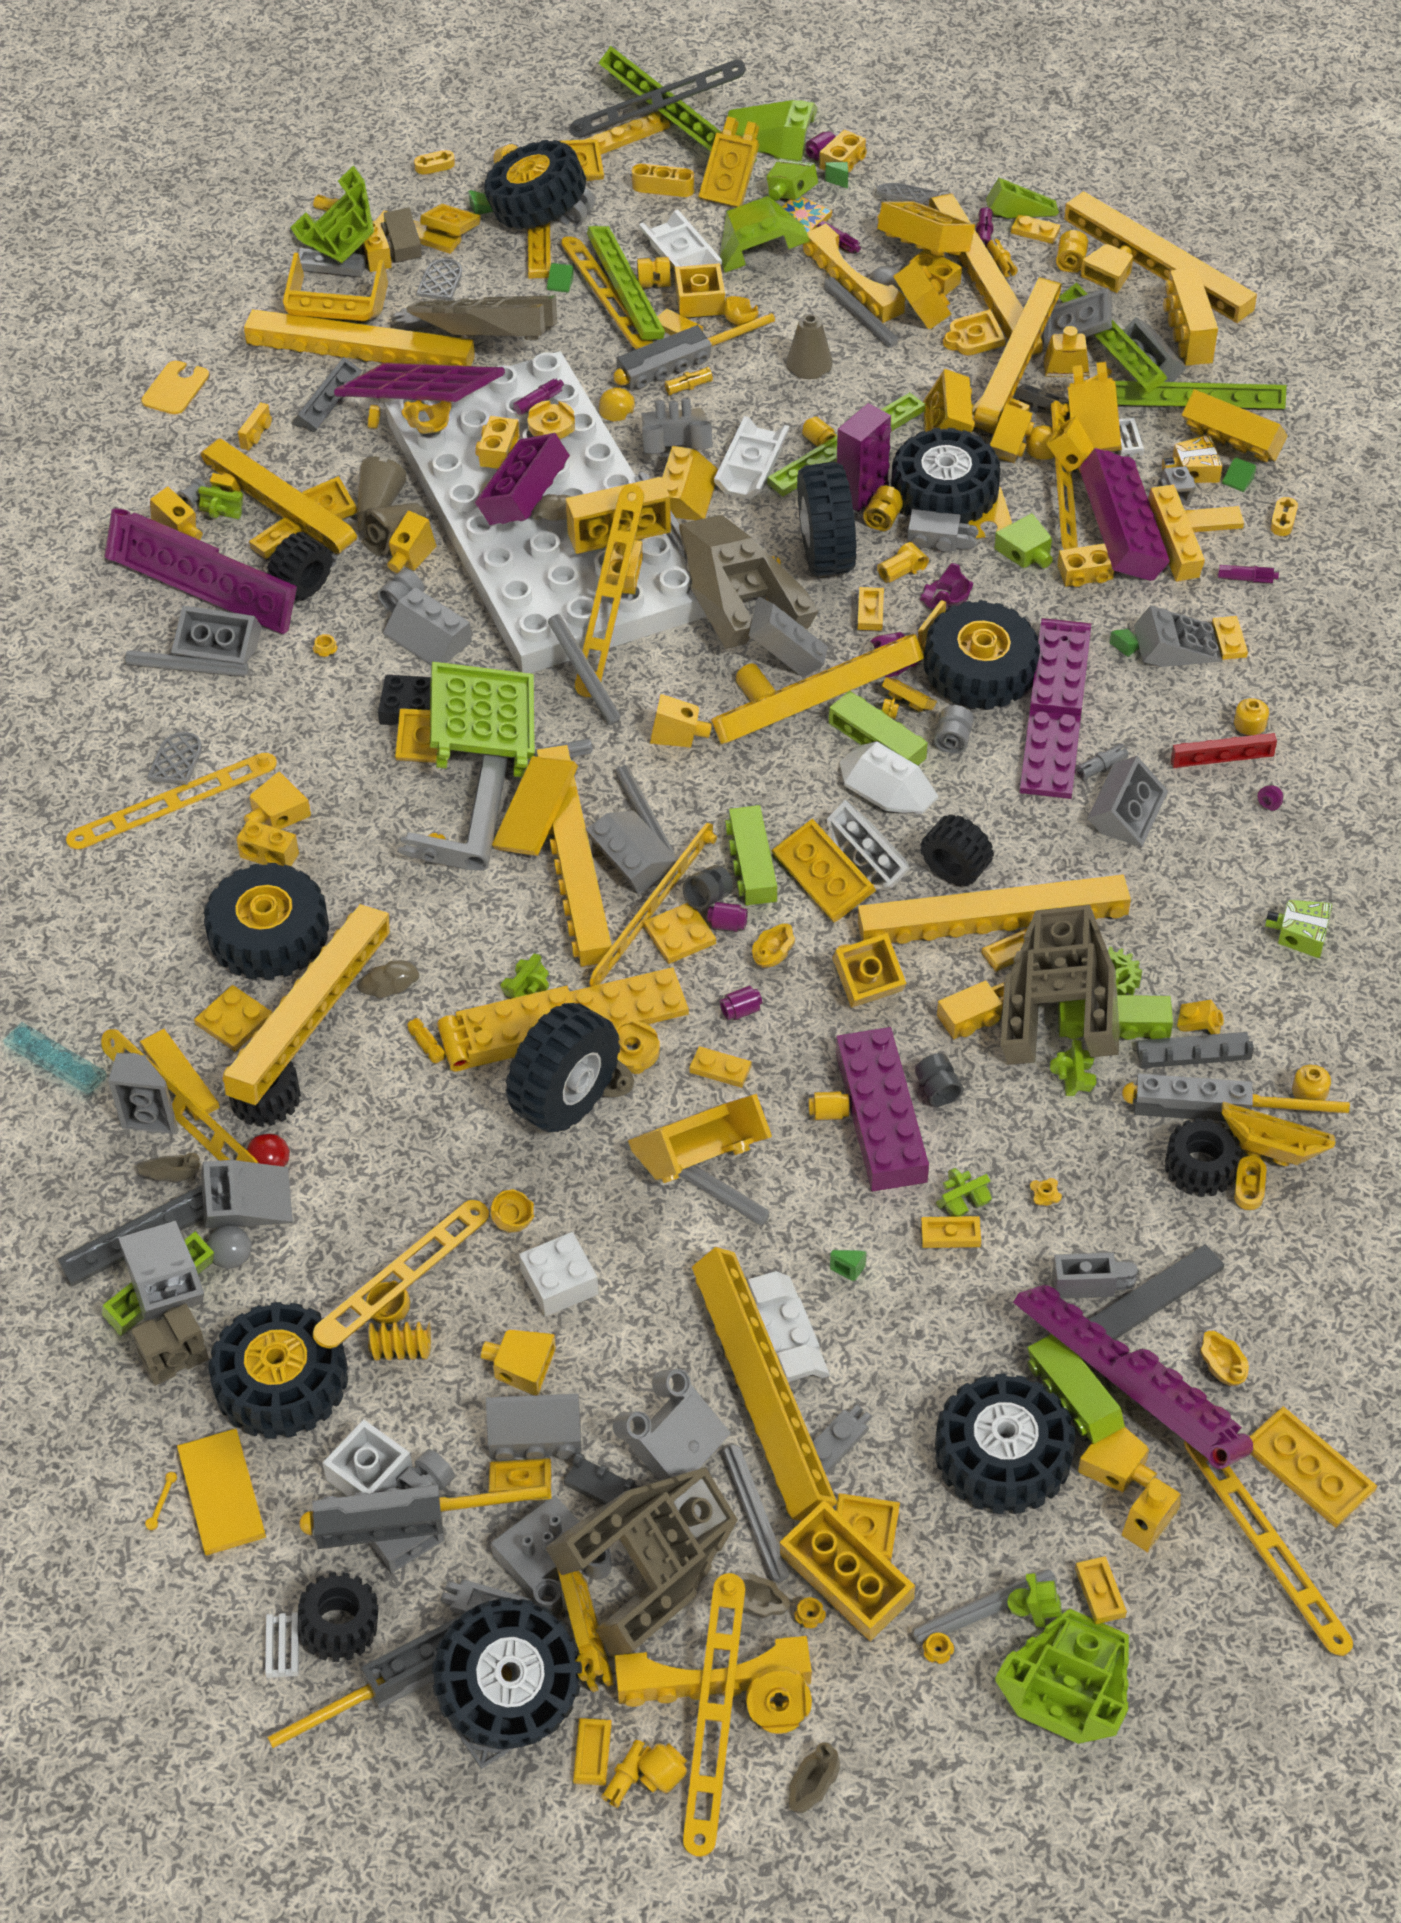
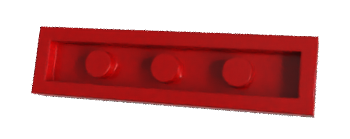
M1275 733L1174 744L1170 761L1173 768L1273 757L1277 738Z

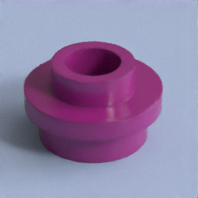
M1270 785L1261 788L1257 798L1260 805L1275 811L1281 807L1284 796L1280 788Z

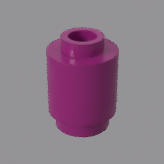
M823 131L808 140L805 144L807 156L816 161L820 160V151L836 136L830 131Z
M715 902L714 907H709L707 922L712 923L713 929L738 932L739 929L745 930L748 909L742 908L741 905Z
M750 985L726 994L719 1001L721 1011L727 1020H738L760 1011V1005L763 1003L758 989H753Z

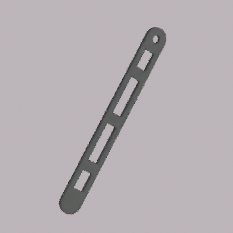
M733 60L576 119L570 125V133L575 137H584L736 80L744 75L746 66L741 60ZM723 72V78L707 83L706 77ZM696 81V88L663 100L662 94ZM650 98L652 99L653 104L622 116L618 115V111ZM608 115L609 121L592 126V120Z

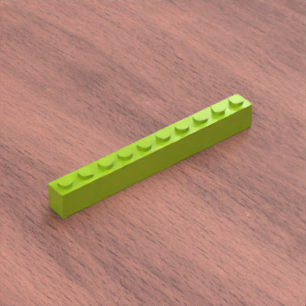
M612 46L608 48L598 64L639 96L663 87ZM670 91L662 94L663 100L675 96ZM651 98L646 100L649 104H653ZM682 100L657 109L710 151L712 150L716 132H722Z

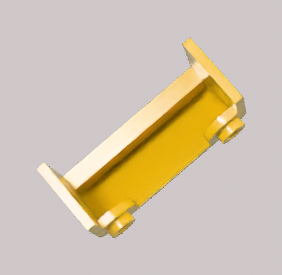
M294 252L283 297V304L287 313L299 316L357 321L373 319L382 313L388 287V278L383 260L378 261L371 297L301 291L304 272L299 253Z
M756 1093L715 1106L629 1139L628 1143L633 1154L654 1179H662L664 1184L680 1178L678 1174L683 1169L730 1151H733L734 1155L751 1150L749 1144L771 1138L772 1134Z

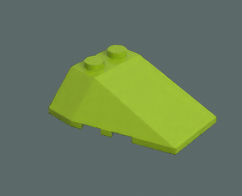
M788 100L729 110L728 117L736 118V121L739 122L735 134L744 137L748 121L754 122L759 126L756 139L760 144L759 153L766 152L774 155L776 159L802 161L805 152L806 133L810 122L814 123L818 107L814 102Z
M354 165L338 180L346 193L320 219L316 221L305 212L290 227L300 242L340 263H343L374 233L365 180Z
M769 196L726 211L719 255L722 259L725 273L745 266L746 263L742 251L761 243L784 236L788 249L809 242L810 240L804 225Z
M1069 1608L1062 1614V1617H1057L1048 1624L1041 1634L1028 1639L1024 1647L1017 1652L1012 1651L1008 1654L996 1675L995 1681L1019 1717L1077 1744L1116 1736L1128 1712L1127 1690L1129 1679H1127V1668L1129 1665V1634L1104 1623L1095 1625L1093 1618Z

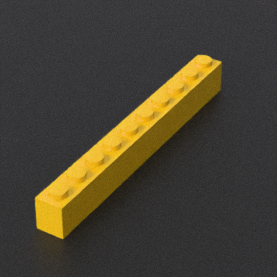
M1085 191L1066 203L1064 220L1104 244H1110L1118 249L1123 245L1128 246L1132 251L1135 263L1165 281L1169 280L1170 270L1198 268L1211 308L1235 323L1240 322L1255 310L1257 299L1255 292Z
M255 309L251 310L244 325L246 344L254 346L260 345L276 349L282 348L298 352L397 364L471 366L475 357L474 341L465 338Z
M568 745L537 749V757L571 761ZM573 777L548 835L553 834V839H550L552 855L557 854L558 858L554 859L556 875L561 874L562 879L558 880L560 895H566V900H562L564 915H570L571 919L567 921L569 937L574 936L575 941L571 942L573 957H579L580 966L583 967L599 964L612 947L576 781L575 777Z
M1124 874L859 905L857 922L862 941L888 933L891 943L906 944L913 940L925 939L931 941L938 937H961L964 934H987L991 931H1013L1017 928L1029 927L1036 910L1090 905L1095 919L1107 917L1116 919L1129 915L1131 897Z
M359 904L355 911L348 915L343 926L335 931L331 941L327 946H323L319 956L308 965L304 975L295 981L288 995L282 997L276 1010L267 1016L260 1030L254 1032L248 1045L239 1051L232 1065L226 1067L222 1076L225 1085V1095L253 1105L260 1101L390 933L389 913Z
M714 1247L692 1266L696 1277L695 1281L702 1292L705 1307L711 1315L715 1325V1332L725 1350V1357L729 1361L735 1375L734 1380L745 1400L744 1405L753 1420L755 1433L760 1438L765 1451V1458L774 1473L775 1483L786 1503V1511L793 1520L802 1521L823 1500L831 1507L837 1504V1500L736 1254L729 1250Z

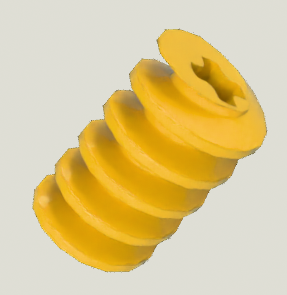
M385 1322L381 1323L379 1331H375L373 1323H369L368 1349L370 1354L372 1353L375 1361L381 1359L383 1352L387 1360H392L395 1352L399 1360H403L407 1352L411 1360L417 1358L418 1352H420L423 1360L428 1359L431 1351L430 1322L426 1330H423L421 1322H417L415 1330H411L409 1322H405L403 1330H399L397 1322H393L391 1331H387Z

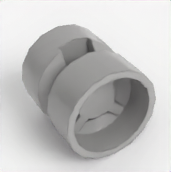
M585 188L580 201L569 212L564 213L559 220L566 225L571 220H575L576 222L573 226L579 227L595 205L593 193Z
M402 569L394 576L392 581H388L382 586L377 594L385 609L393 613L398 601L415 587L422 592L425 589L421 579L413 571Z
M950 705L942 710L934 740L938 749L955 754H960L966 750L974 721L972 712L958 705Z
M427 1449L415 1461V1468L409 1467L396 1479L400 1490L428 1484L431 1486L438 1485L439 1490L442 1491L455 1478V1474L443 1457L437 1452Z

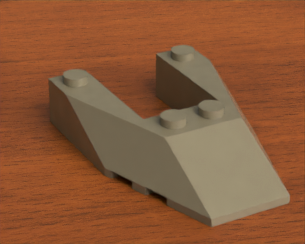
M556 295L484 297L483 299L472 300L462 298L452 301H416L407 307L408 313L454 335H461V338L488 335L525 336V340H537L539 336L545 333V330H551V326L557 324Z
M723 515L680 524L679 530L684 552L686 551L688 559L687 570L690 572L692 579L691 590L725 649L745 645L750 639L749 632L752 617L742 602L745 599L765 595L769 602L776 605L805 629L810 627L819 612L810 595L751 536Z
M1083 905L1036 910L1024 935V944L1021 950L1017 951L1013 959V968L1010 974H1007L1005 977L1000 1045L1008 1065L1036 1062L1039 1004L1086 999L1084 1040L1090 1056L1119 1055L1120 1031L1116 970L1091 906Z
M704 1467L625 1491L565 1531L545 1549L561 1575L584 1569L617 1540L620 1539L647 1586L595 1629L608 1652L613 1657L636 1650L696 1597V1589L702 1578L708 1575L712 1568V1560L716 1553L722 1550L738 1519L707 1468Z

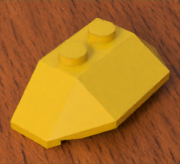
M1224 1101L1222 1103V1115L1233 1132L1234 1137L1238 1138L1241 1149H1244L1245 1153L1250 1156L1261 1158L1264 1155L1271 1157L1273 1162L1282 1166H1289V1164L1299 1165L1335 1146L1336 1141L1333 1134Z

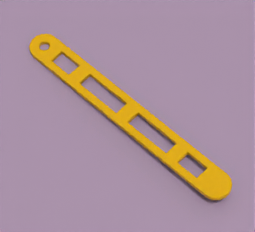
M563 237L561 241L562 247L630 344L635 349H639L653 343L652 340L641 339L639 334H631L627 326L635 327L615 287L583 242L575 237ZM582 252L587 260H579L575 253ZM586 269H594L607 288H599ZM606 297H614L627 317H619Z
M1059 401L1051 403L1053 431L1056 426L1068 420L1067 412L1070 411L1068 404L1063 405ZM1055 457L1061 543L1064 550L1078 548L1072 471H1066L1065 473L1062 470L1061 463ZM1063 484L1067 487L1069 512L1065 509ZM1066 522L1070 525L1071 536L1067 533Z
M635 484L624 486L619 493L582 650L586 659H588L590 649L601 651L597 672L594 671L600 682H602L644 503V492ZM634 493L636 495L635 500H628V495ZM622 510L634 512L630 532L618 530ZM615 542L626 544L617 585L605 583ZM602 596L614 598L605 639L593 637ZM577 673L575 680L577 693L583 697H592Z
M260 753L193 780L188 785H181L78 827L68 833L66 837L67 845L73 849H83L266 774L276 767L277 760L270 753ZM246 765L249 766L252 773L232 780L229 772ZM215 778L221 784L184 801H180L177 796L180 792ZM163 799L168 805L167 808L127 823L124 815ZM110 821L113 822L115 829L98 836H95L92 831L97 826ZM77 836L84 837L82 841L75 840Z
M708 822L701 828L605 954L591 975L590 987L599 985L643 928V921L651 918L707 843L714 844L716 842L717 835H714L713 824ZM696 847V849L694 850V852H693V853L691 854V856L688 858V856L690 855V853H691V852L693 851V849ZM678 870V873L675 875V877L672 879V881L669 883V885L658 898V895L661 893V891L664 889V887L668 884V882L671 880V878ZM648 910L647 914L644 916V918L640 921V923L637 925V927L634 929V931L627 939V936L630 934V932L633 930V928L636 926V924ZM617 951V953L615 954V956L613 957V959H612V960L609 962V964H608V961L611 959V957H612V956L614 955V953Z
M108 1029L103 1033L101 1039L102 1049L111 1060L114 1061L116 1054L124 1053L125 1049L130 1053L144 1055L118 1030ZM111 1039L115 1042L114 1047L111 1046ZM150 1061L166 1081L167 1088L176 1095L172 1107L175 1119L219 1161L230 1160L221 1152L226 1142L238 1153L237 1161L258 1163L242 1145ZM186 1106L215 1132L211 1141L182 1115Z
M468 1200L322 1319L313 1331V1338L316 1343L325 1348H335L480 1228L489 1217L487 1206L477 1200ZM476 1210L479 1215H472L470 1211ZM459 1218L468 1227L454 1237L445 1229ZM433 1239H436L444 1246L415 1271L405 1264L407 1260ZM392 1273L402 1280L401 1283L373 1306H370L362 1299ZM351 1308L360 1317L345 1328L336 1319Z
M1184 1440L1187 1452L1324 1646L1335 1655H1347L1353 1648V1640L1231 1467L1228 1466L1221 1469L1227 1478L1219 1481L1207 1465L1208 1459ZM1238 1492L1266 1533L1256 1534L1229 1494ZM1277 1547L1306 1589L1297 1592L1268 1549ZM1316 1603L1330 1623L1321 1626L1308 1605ZM1333 1637L1339 1638L1341 1644L1336 1643Z
M732 1573L723 1574L716 1579L713 1586L683 1835L685 1849L688 1853L697 1857L706 1856L713 1851L718 1831L745 1597V1584L738 1575ZM719 1607L735 1609L732 1635L716 1633ZM714 1649L730 1651L724 1705L708 1703ZM706 1720L722 1722L715 1777L699 1775ZM697 1792L713 1794L710 1821L694 1819ZM701 1834L705 1837L703 1845H697L694 1842L696 1835Z

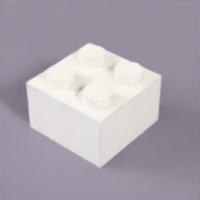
M573 1232L519 1254L521 1273L545 1317L599 1294L597 1275Z
M364 1419L323 1462L326 1480L347 1496H352L358 1492L370 1494L384 1492L390 1488H397L396 1479L409 1467H413L409 1451Z

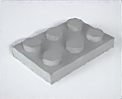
M1105 288L1056 305L1044 329L1045 346L1048 348L1051 336L1063 334V330L1067 326L1077 328V334L1082 333L1085 337L1112 328V293L1110 290Z

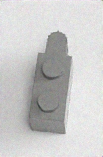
M912 509L908 528V542H912L919 549L929 548L956 552V548H967L969 550L974 549L977 542L975 538L979 530L975 525L960 523L961 515Z
M1114 1253L1059 1254L1054 1256L1052 1269L1053 1288L1060 1293L1061 1298L1114 1297L1115 1290H1129L1135 1286L1138 1268L1129 1261L1128 1263L1115 1262Z

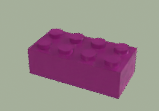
M867 403L841 425L837 432V463L844 467L849 483L853 510L857 512L863 507H867L878 487L889 485L891 415L870 403Z
M556 433L518 440L475 501V504L489 525L506 524L518 520L524 521L531 516L532 510L542 499L547 488L553 484L554 478L564 468V464L570 456Z

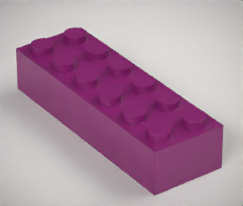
M1094 448L1079 467L1112 568L1114 571L1153 581L1170 561L1136 463L1128 456L1124 457L1108 450L1104 451Z
M887 1027L836 1035V1057L845 1092L849 1095V1107L871 1192L928 1183L929 1162L892 1028Z

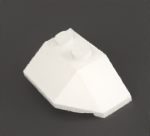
M879 742L856 746L840 761L844 786L885 811L923 814L938 799L937 793L919 766Z
M844 800L827 818L828 836L874 885L876 891L893 888L910 870L906 859L847 800Z

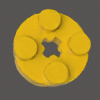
M542 401L531 407L528 412V430L534 436L556 433L558 438L561 439L575 431L574 411L564 402L558 401L557 405L551 404L550 401Z
M631 1021V1025L622 1026L621 1023L614 1026L620 1038L618 1041L620 1053H618L617 1059L631 1073L640 1074L657 1061L660 1055V1041L656 1031L650 1025L639 1021ZM634 1043L638 1044L636 1050H629L626 1046H632Z
M775 1666L753 1675L746 1693V1704L749 1715L754 1722L770 1733L782 1734L793 1731L799 1726V1723L803 1721L805 1716L807 1718L812 1706V1696L808 1683L798 1670L784 1666ZM776 1693H782L783 1696L788 1697V1700L782 1701V1706L776 1707L775 1702L770 1701L771 1697H774Z

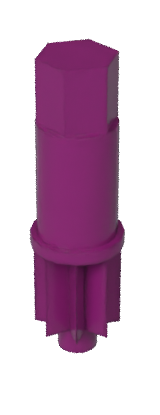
M825 221L818 223L817 227L827 224L839 235L840 248L852 254L854 251L859 252L861 250L860 242L848 233L840 231Z
M553 378L547 383L540 385L538 389L514 402V410L518 415H522L535 404L550 400V398L562 392L561 388L564 386V382L561 379Z
M1219 564L1218 578L1252 581L1253 583H1273V579H1279V572H1274V568Z

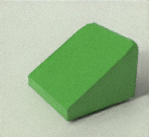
M825 162V181L848 188V163Z
M468 191L469 203L475 214L480 215L493 212L484 193Z
M552 263L547 290L569 293L574 279L573 266Z
M1234 458L1222 484L1244 492L1254 479L1256 465L1239 458Z
M1121 629L1111 632L1110 644L1127 657L1140 649L1137 636L1130 630Z
M832 1250L830 1253V1270L851 1281H856L866 1266L867 1252L861 1250Z

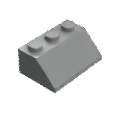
M1135 317L1123 330L1164 372L1168 378L1164 382H1174L1187 368L1156 331L1141 319ZM1106 349L1104 352L1129 381H1136Z
M416 587L398 601L383 632V635L429 665H432V661L447 663L472 642L469 621Z
M762 597L756 600L749 632L751 638L800 676L805 677L824 665L828 646L773 603Z
M182 605L171 653L245 665L257 649L262 626L255 616Z
M1138 756L1116 762L1107 776L1088 816V820L1102 835L1142 847L1168 790Z
M635 811L606 813L586 828L593 844L638 894L666 875L678 860Z
M117 1053L108 1082L121 1127L123 1129L177 1134L178 1126L166 1081L146 1056L136 1053Z
M579 1394L486 1398L490 1459L511 1461L513 1458L543 1459L548 1456L571 1459L577 1453L582 1454Z

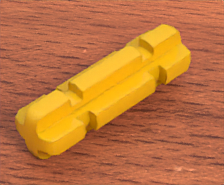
M414 1018L407 1023L408 1031L412 1036H415V1040L423 1051L429 1054L430 1060L435 1064L445 1059V1051L440 1045H437L438 1042L430 1031L424 1027L421 1019Z

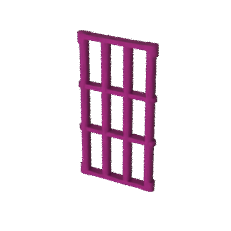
M382 363L337 387L334 390V394L336 397L457 402L502 377L505 374L504 367Z

